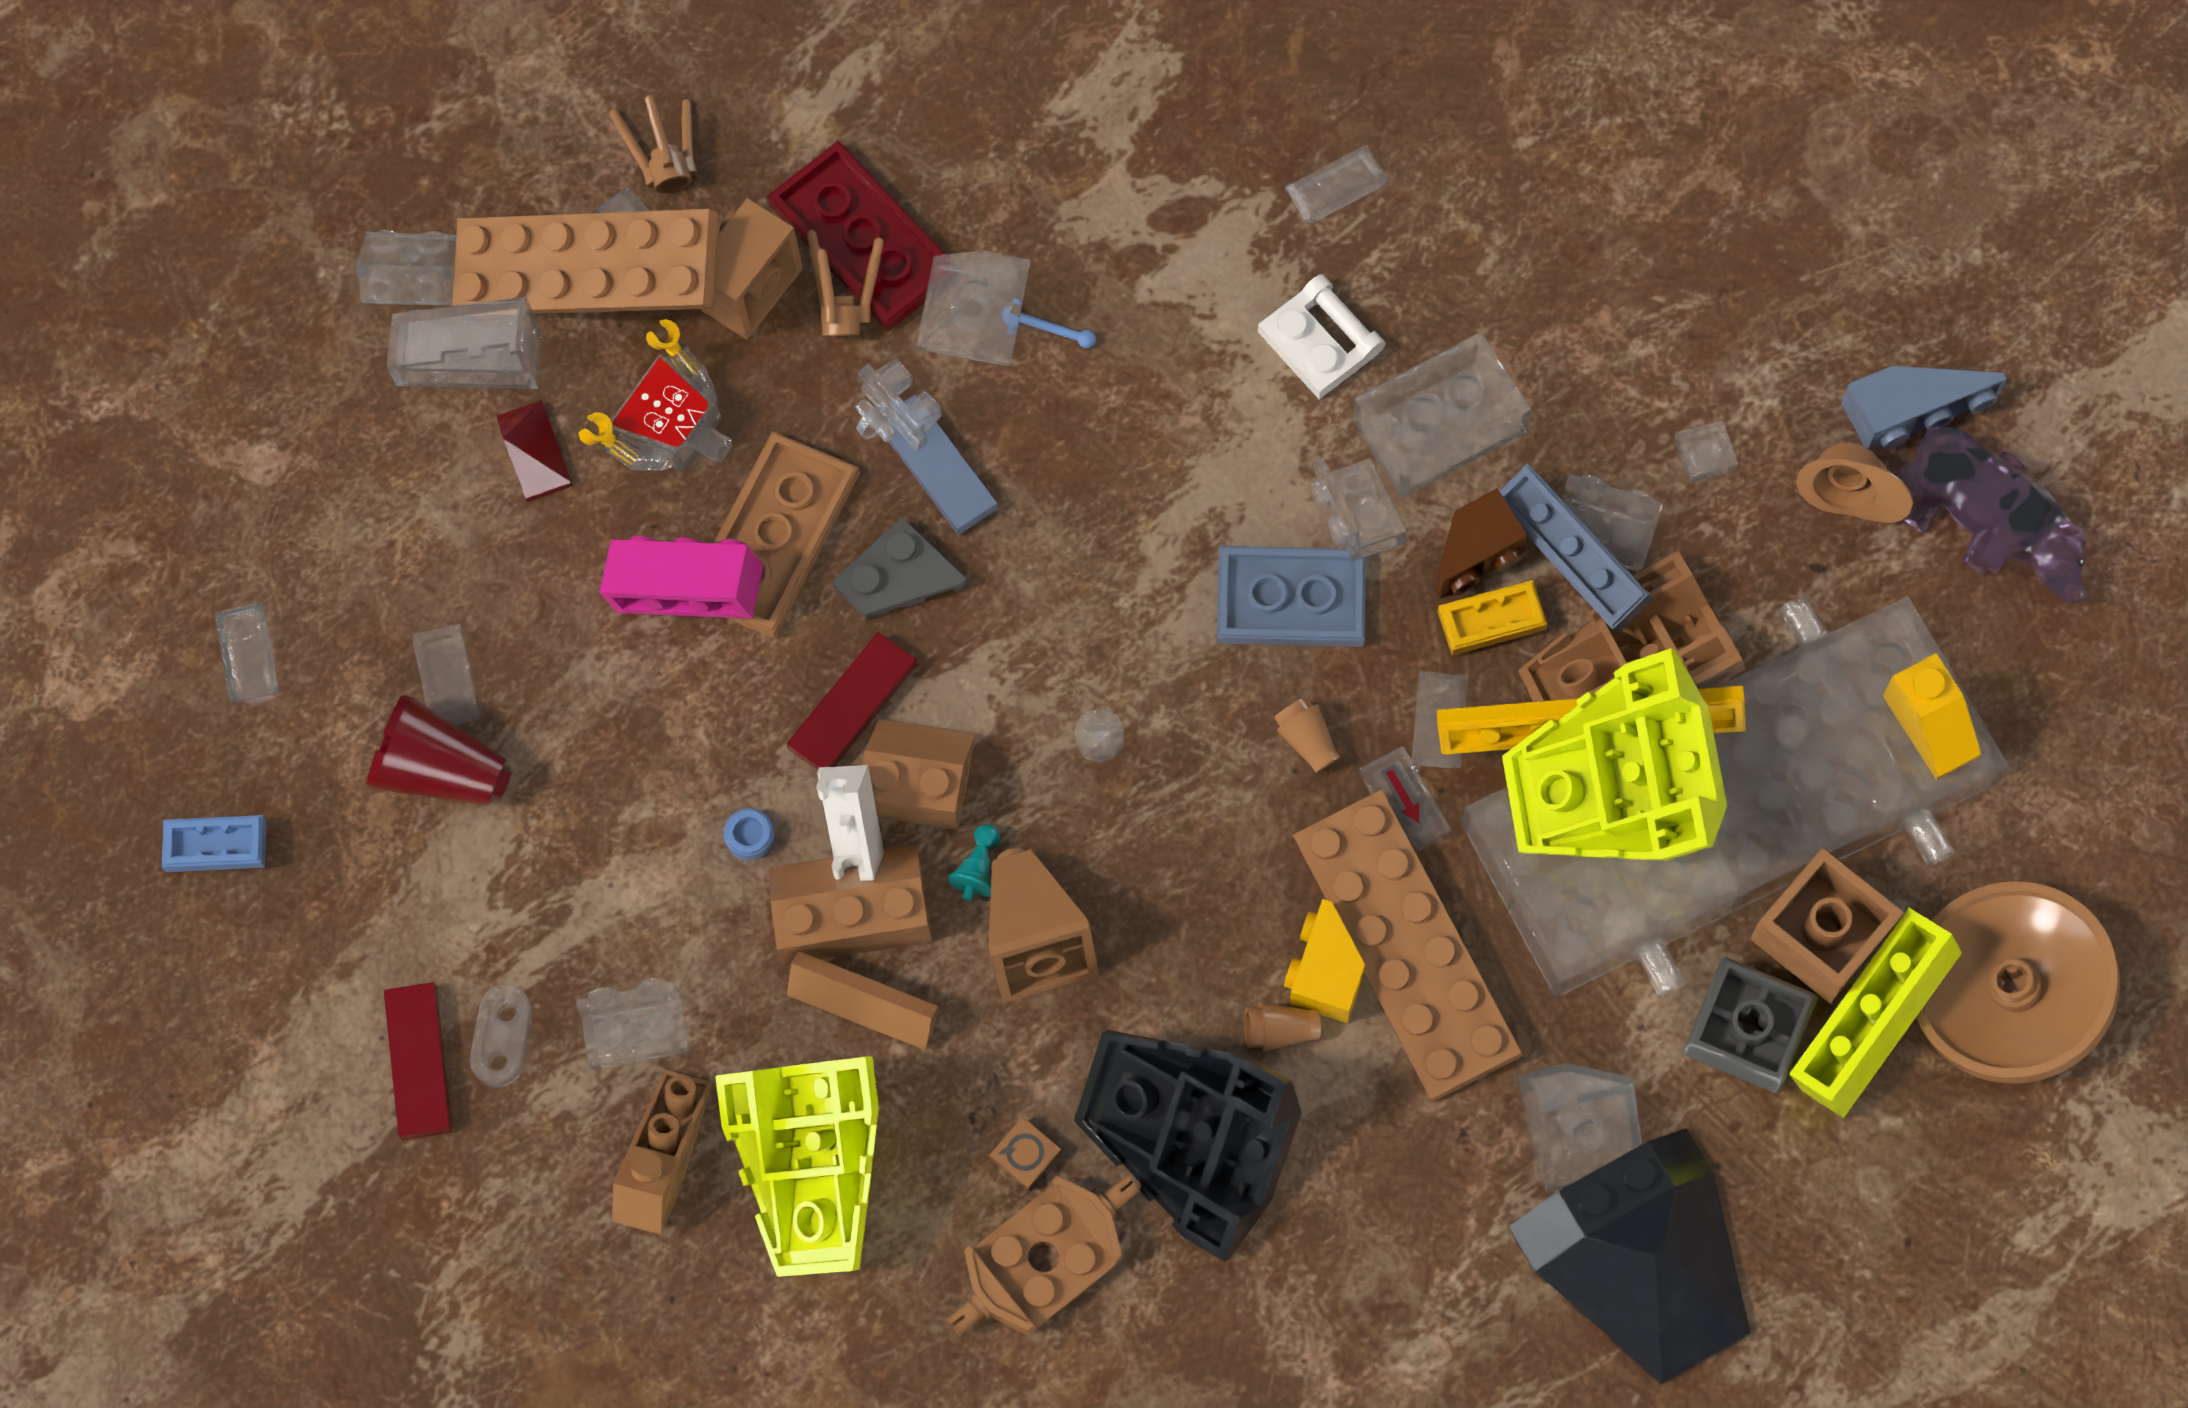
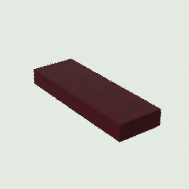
M877 632L786 743L788 750L817 771L821 767H835L918 665L916 658Z
M434 982L384 990L398 1137L401 1140L451 1133L452 1124L437 986Z

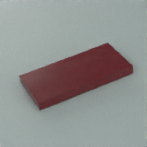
M839 140L766 196L768 205L783 221L794 227L796 235L808 247L807 232L809 230L816 232L820 249H825L827 252L830 271L859 302L874 241L876 238L883 239L884 244L871 299L870 314L887 332L960 275V269L954 261Z

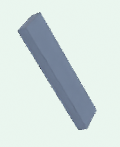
M1527 463L1499 491L1527 536L1612 630L1620 633L1654 600L1650 593L1534 467Z

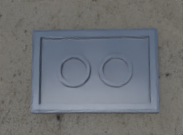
M1219 546L1217 644L1364 647L1366 549Z

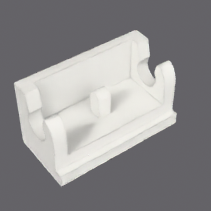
M868 765L821 767L817 772L819 779L817 792L819 799L823 800L834 858L832 863L833 875L836 879H841L844 876L845 869L858 866L860 881H872L876 876L884 855V848Z

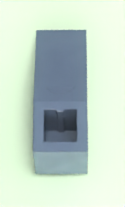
M1891 366L1849 383L1841 404L1866 448L1873 450L1883 446L1885 450H1889L1903 444L1910 438V434L1927 428L1929 432L1936 431L1954 420V416L1968 410L1972 414H1976L1990 408L1998 401V396L2005 384L2006 377L2004 373Z

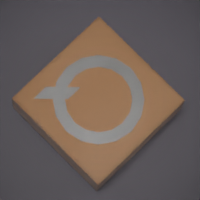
M1022 1117L990 1153L989 1157L1026 1190L1030 1191L1061 1155L1062 1150Z

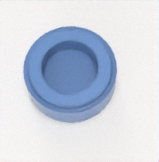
M746 808L735 812L729 817L724 827V839L729 851L735 857L745 861H754L770 852L775 842V831L771 820L765 813L757 809Z

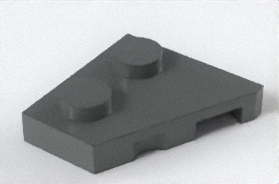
M900 518L832 581V586L844 600L868 621L887 615L898 607L909 608L925 603L926 597L952 589L954 593L963 591L968 586L967 579L909 523Z

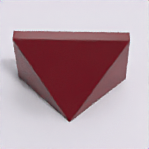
M542 400L497 415L503 441L527 502L573 486Z

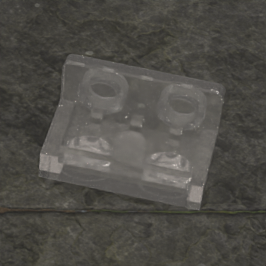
M382 230L376 233L367 232L356 262L362 302L366 304L452 305L457 234H443L438 231H429L423 234L396 233L391 230Z

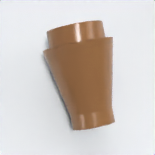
M1307 696L1292 703L1274 716L1279 725L1276 731L1311 765L1315 773L1322 771L1340 758L1332 742L1319 705H1312Z
M1258 1002L1256 1007H1247L1245 1009L1244 1036L1248 1048H1258L1263 1053L1308 1040L1320 1039L1321 1021L1317 1009L1305 1010Z

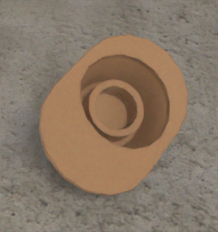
M1847 442L1832 445L1823 451L1818 459L1808 462L1798 473L1796 484L1799 494L1809 504L1823 511L1846 514L1873 522L1893 523L1902 521L1907 517L1913 506L1911 492L1904 482L1890 471H1887L1886 466L1872 450L1860 444Z

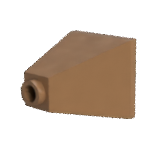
M1011 848L999 854L996 860H992L989 952L1002 1003L1004 1004L1099 975L1087 918L1031 849L1025 851L1022 848Z

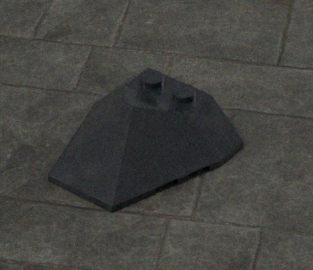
M1106 1030L1102 1032L1074 1121L1117 1167L1123 1164L1140 1182L1142 1186L1139 1190L1149 1202L1155 1199L1175 1220L1172 1226L1183 1238L1226 1262L1232 1257L1271 1202L1302 1112L1292 1080L1249 1056Z
M1687 1128L1645 1142L1557 1191L1508 1227L1533 1272L1546 1284L1549 1283L1573 1304L1572 1307L1584 1318L1587 1317L1610 1337L1609 1340L1659 1384L1668 1381L1751 1333L1714 1173Z

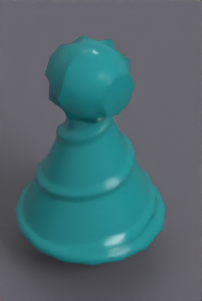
M983 824L976 828L974 840L978 846L974 848V851L963 860L962 864L947 879L954 888L964 891L962 898L967 901L972 900L973 894L983 897L991 896L992 862L990 861L989 850L996 848L1000 843V833L991 824Z

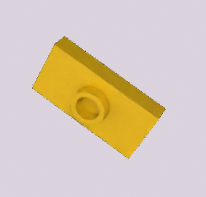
M1533 580L1439 605L1437 611L1452 656L1545 631L1548 625Z

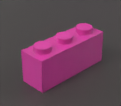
M632 536L630 540H611L599 593L617 613L753 619L764 565L746 543L735 539H723L720 543H701L692 538L679 537L675 539V542L656 541L646 536Z

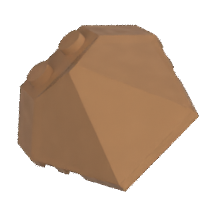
M1677 551L1633 575L1654 600L1620 633L1612 630L1601 616L1592 609L1588 612L1592 619L1572 637L1564 632L1521 667L1518 672L1533 702L1578 699L1587 692L1595 693L1615 678L1613 673L1624 664L1670 648L1678 653L1697 689L1721 685L1746 668L1738 650L1725 628L1720 625L1680 552Z

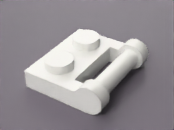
M1323 274L1313 278L1300 293L1258 324V333L1319 400L1377 356L1386 344L1376 331L1370 333L1333 293V284ZM1319 304L1356 347L1349 353H1346L1309 312L1311 308Z

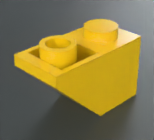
M1322 899L1318 913L1309 911L1300 935V940L1307 942V946L1302 960L1292 958L1284 987L1291 989L1290 1005L1305 1010L1317 1009L1319 1015L1348 1024L1363 979L1365 963L1333 902Z

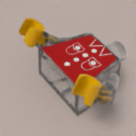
M660 320V324L668 331V340L665 343L660 342L653 332H647L646 340L654 349H665L668 352L667 357L665 358L660 354L657 356L612 420L601 412L588 415L587 419L598 426L599 435L596 436L588 429H583L579 431L580 440L587 445L602 443L603 450L632 471H666L669 468L684 471L698 453L715 463H720L729 452L732 439L716 430L721 420L717 406L718 393L701 361L685 343H678L680 337L678 326L671 320Z

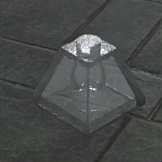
M984 250L934 256L916 349L1010 367L1031 260Z
M1570 1063L1518 1075L1524 1117L1546 1192L1562 1189L1643 1144L1634 1083L1631 1077Z

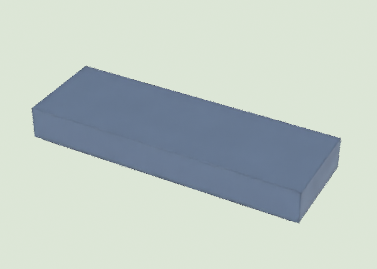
M916 394L876 420L878 429L957 535H960L998 510L995 499Z

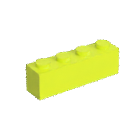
M1908 908L1789 1073L1802 1092L1840 1117L1844 1118L1962 954L1950 932Z

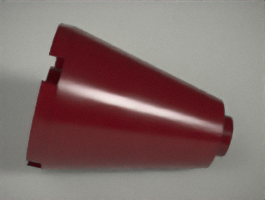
M401 695L382 734L385 736L379 751L376 750L366 785L377 790L486 806L490 804L492 797L502 800L512 772L504 770L506 759L414 697Z

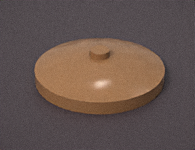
M2020 881L2000 882L1976 888L1961 895L1945 906L1931 920L1953 935L1962 954L1916 1019L1924 1035L1935 1050L1958 1069L1972 1076L1998 1083L2015 1084L2040 1081L2062 1073L2079 1063L2098 1045L2106 1034L2114 1018L2119 1001L2120 971L2118 961L2105 929L2090 910L2078 900L2060 890L2043 884Z

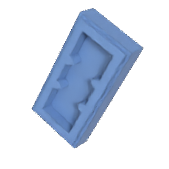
M263 815L163 820L162 868L165 872L265 868L266 819Z

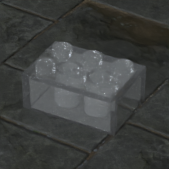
M1479 332L1356 397L1354 400L1353 422L1397 493L1403 499L1527 433L1531 408L1482 332Z

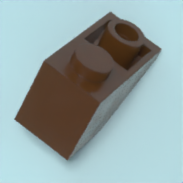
M1497 488L1455 510L1437 574L1435 592L1439 598L1452 592L1455 595L1466 593L1480 582L1479 577L1494 569L1498 573L1504 572L1515 566L1522 559L1528 536Z

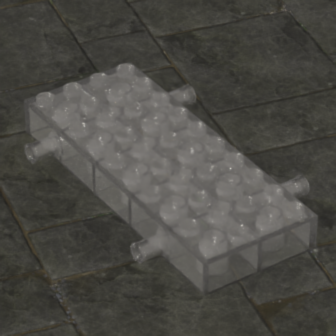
M1807 596L1797 597L1798 604L1795 605L1793 600L1789 601L1779 609V614L1784 618L1800 647L1718 686H1743L1746 731L1714 734L1727 808L1713 847L1668 861L1523 854L1518 852L1507 787L1465 806L1461 825L1555 998L1638 959L1653 984L1658 998L1668 996L1670 994L1668 990L1670 989L1673 993L1687 984V981L1679 971L1666 944L1790 885L1822 848L1840 861L1889 836L1907 830L1927 868L1936 866V860L1939 859L1940 863L1956 853L1933 815L1997 785L2009 765L1909 596L1833 632L1825 631ZM1937 653L1964 695L1981 751L1979 758L1938 780L1935 779L1883 697L1893 675Z

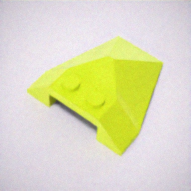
M1670 648L1624 664L1613 673L1615 678L1595 693L1587 692L1576 700L1578 705L1562 716L1563 718L1557 721L1549 720L1502 756L1518 852L1523 854L1668 861L1713 847L1727 808L1724 785L1709 708L1676 650Z
M864 1056L716 1075L721 1126L726 1140L735 1141L744 1165V1168L738 1172L743 1186L751 1185L761 1211L755 1218L777 1277L859 1270L879 1112L873 1057Z

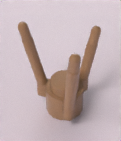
M652 95L645 97L648 115L658 146L651 152L652 159L650 161L646 158L616 109H611L609 115L643 171L648 187L655 186L656 191L659 193H673L685 189L691 184V176L695 175L697 170L693 159L690 100L685 99L682 101L681 152L676 145H668L654 97Z
M809 230L807 238L821 307L822 336L860 335V323H870V304L884 241L882 238H876L874 241L859 306H854V296H834L827 252L825 249H820L816 232Z

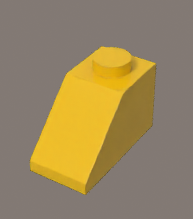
M1937 653L1892 676L1883 697L1936 780L1981 756L1964 695Z

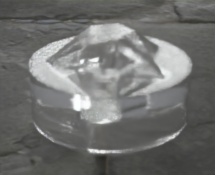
M1103 709L1089 711L1078 720L1075 726L1074 733L1077 749L1089 760L1096 762L1110 760L1123 747L1124 728L1122 722L1110 711Z

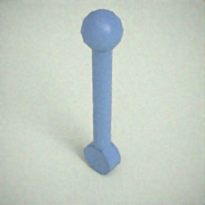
M1008 304L1002 309V317L1007 324L1013 325L1021 322L1076 340L1081 347L1087 349L1093 347L1096 343V335L1091 330L1079 332L1021 313L1020 308L1015 304Z

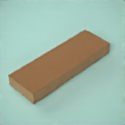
M798 951L791 963L787 996L923 1050L927 1049L933 1037L938 1011L937 1005Z

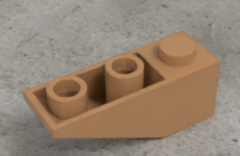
M664 1069L613 1182L612 1222L662 1235L678 1198L713 1082Z

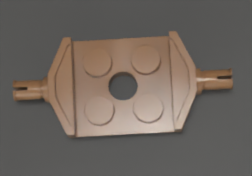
M1125 1175L1122 1180L1106 1191L1104 1195L1101 1193L1096 1195L1056 1176L1051 1180L1052 1185L986 1238L973 1248L970 1245L965 1248L964 1254L974 1294L970 1297L971 1301H968L950 1317L946 1318V1321L954 1329L955 1333L960 1337L964 1331L984 1315L986 1319L993 1317L1017 1331L1030 1335L1118 1265L1123 1259L1113 1218L1116 1217V1209L1140 1193L1136 1184H1132V1179ZM1044 1245L1053 1247L1059 1254V1261L1055 1268L1048 1272H1039L1032 1268L1029 1263L1032 1251Z

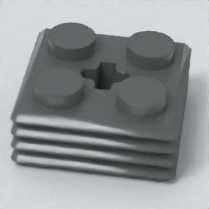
M1724 957L1721 959L1683 1053L1692 1059L1777 1093L1784 1084L1818 997L1812 992ZM1748 1015L1757 1018L1756 1027L1763 1032L1755 1031L1752 1035L1747 1034L1743 1031V1025L1738 1021L1744 1022Z

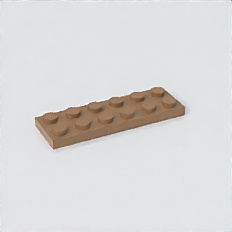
M711 209L458 218L452 312L466 316L713 309L718 212Z
M1382 789L1293 834L1294 840L1325 899L1333 902L1365 963L1364 974L1432 1103L1523 1056Z

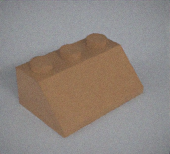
M917 844L884 849V855L876 876L872 881H860L858 866L845 869L844 876L841 879H836L832 870L833 857L769 867L770 903L775 940L783 965L791 964L798 951L819 959L932 942Z

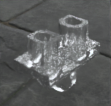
M898 359L890 361L876 371L869 363L857 372L858 376L864 381L861 387L862 392L875 407H872L866 399L861 400L855 406V409L862 416L856 431L864 439H870L878 434L888 443L896 436V432L889 425L891 423L916 452L928 443L926 431L942 416L939 404L931 395L923 391L908 404L901 400L898 395L913 384V379Z

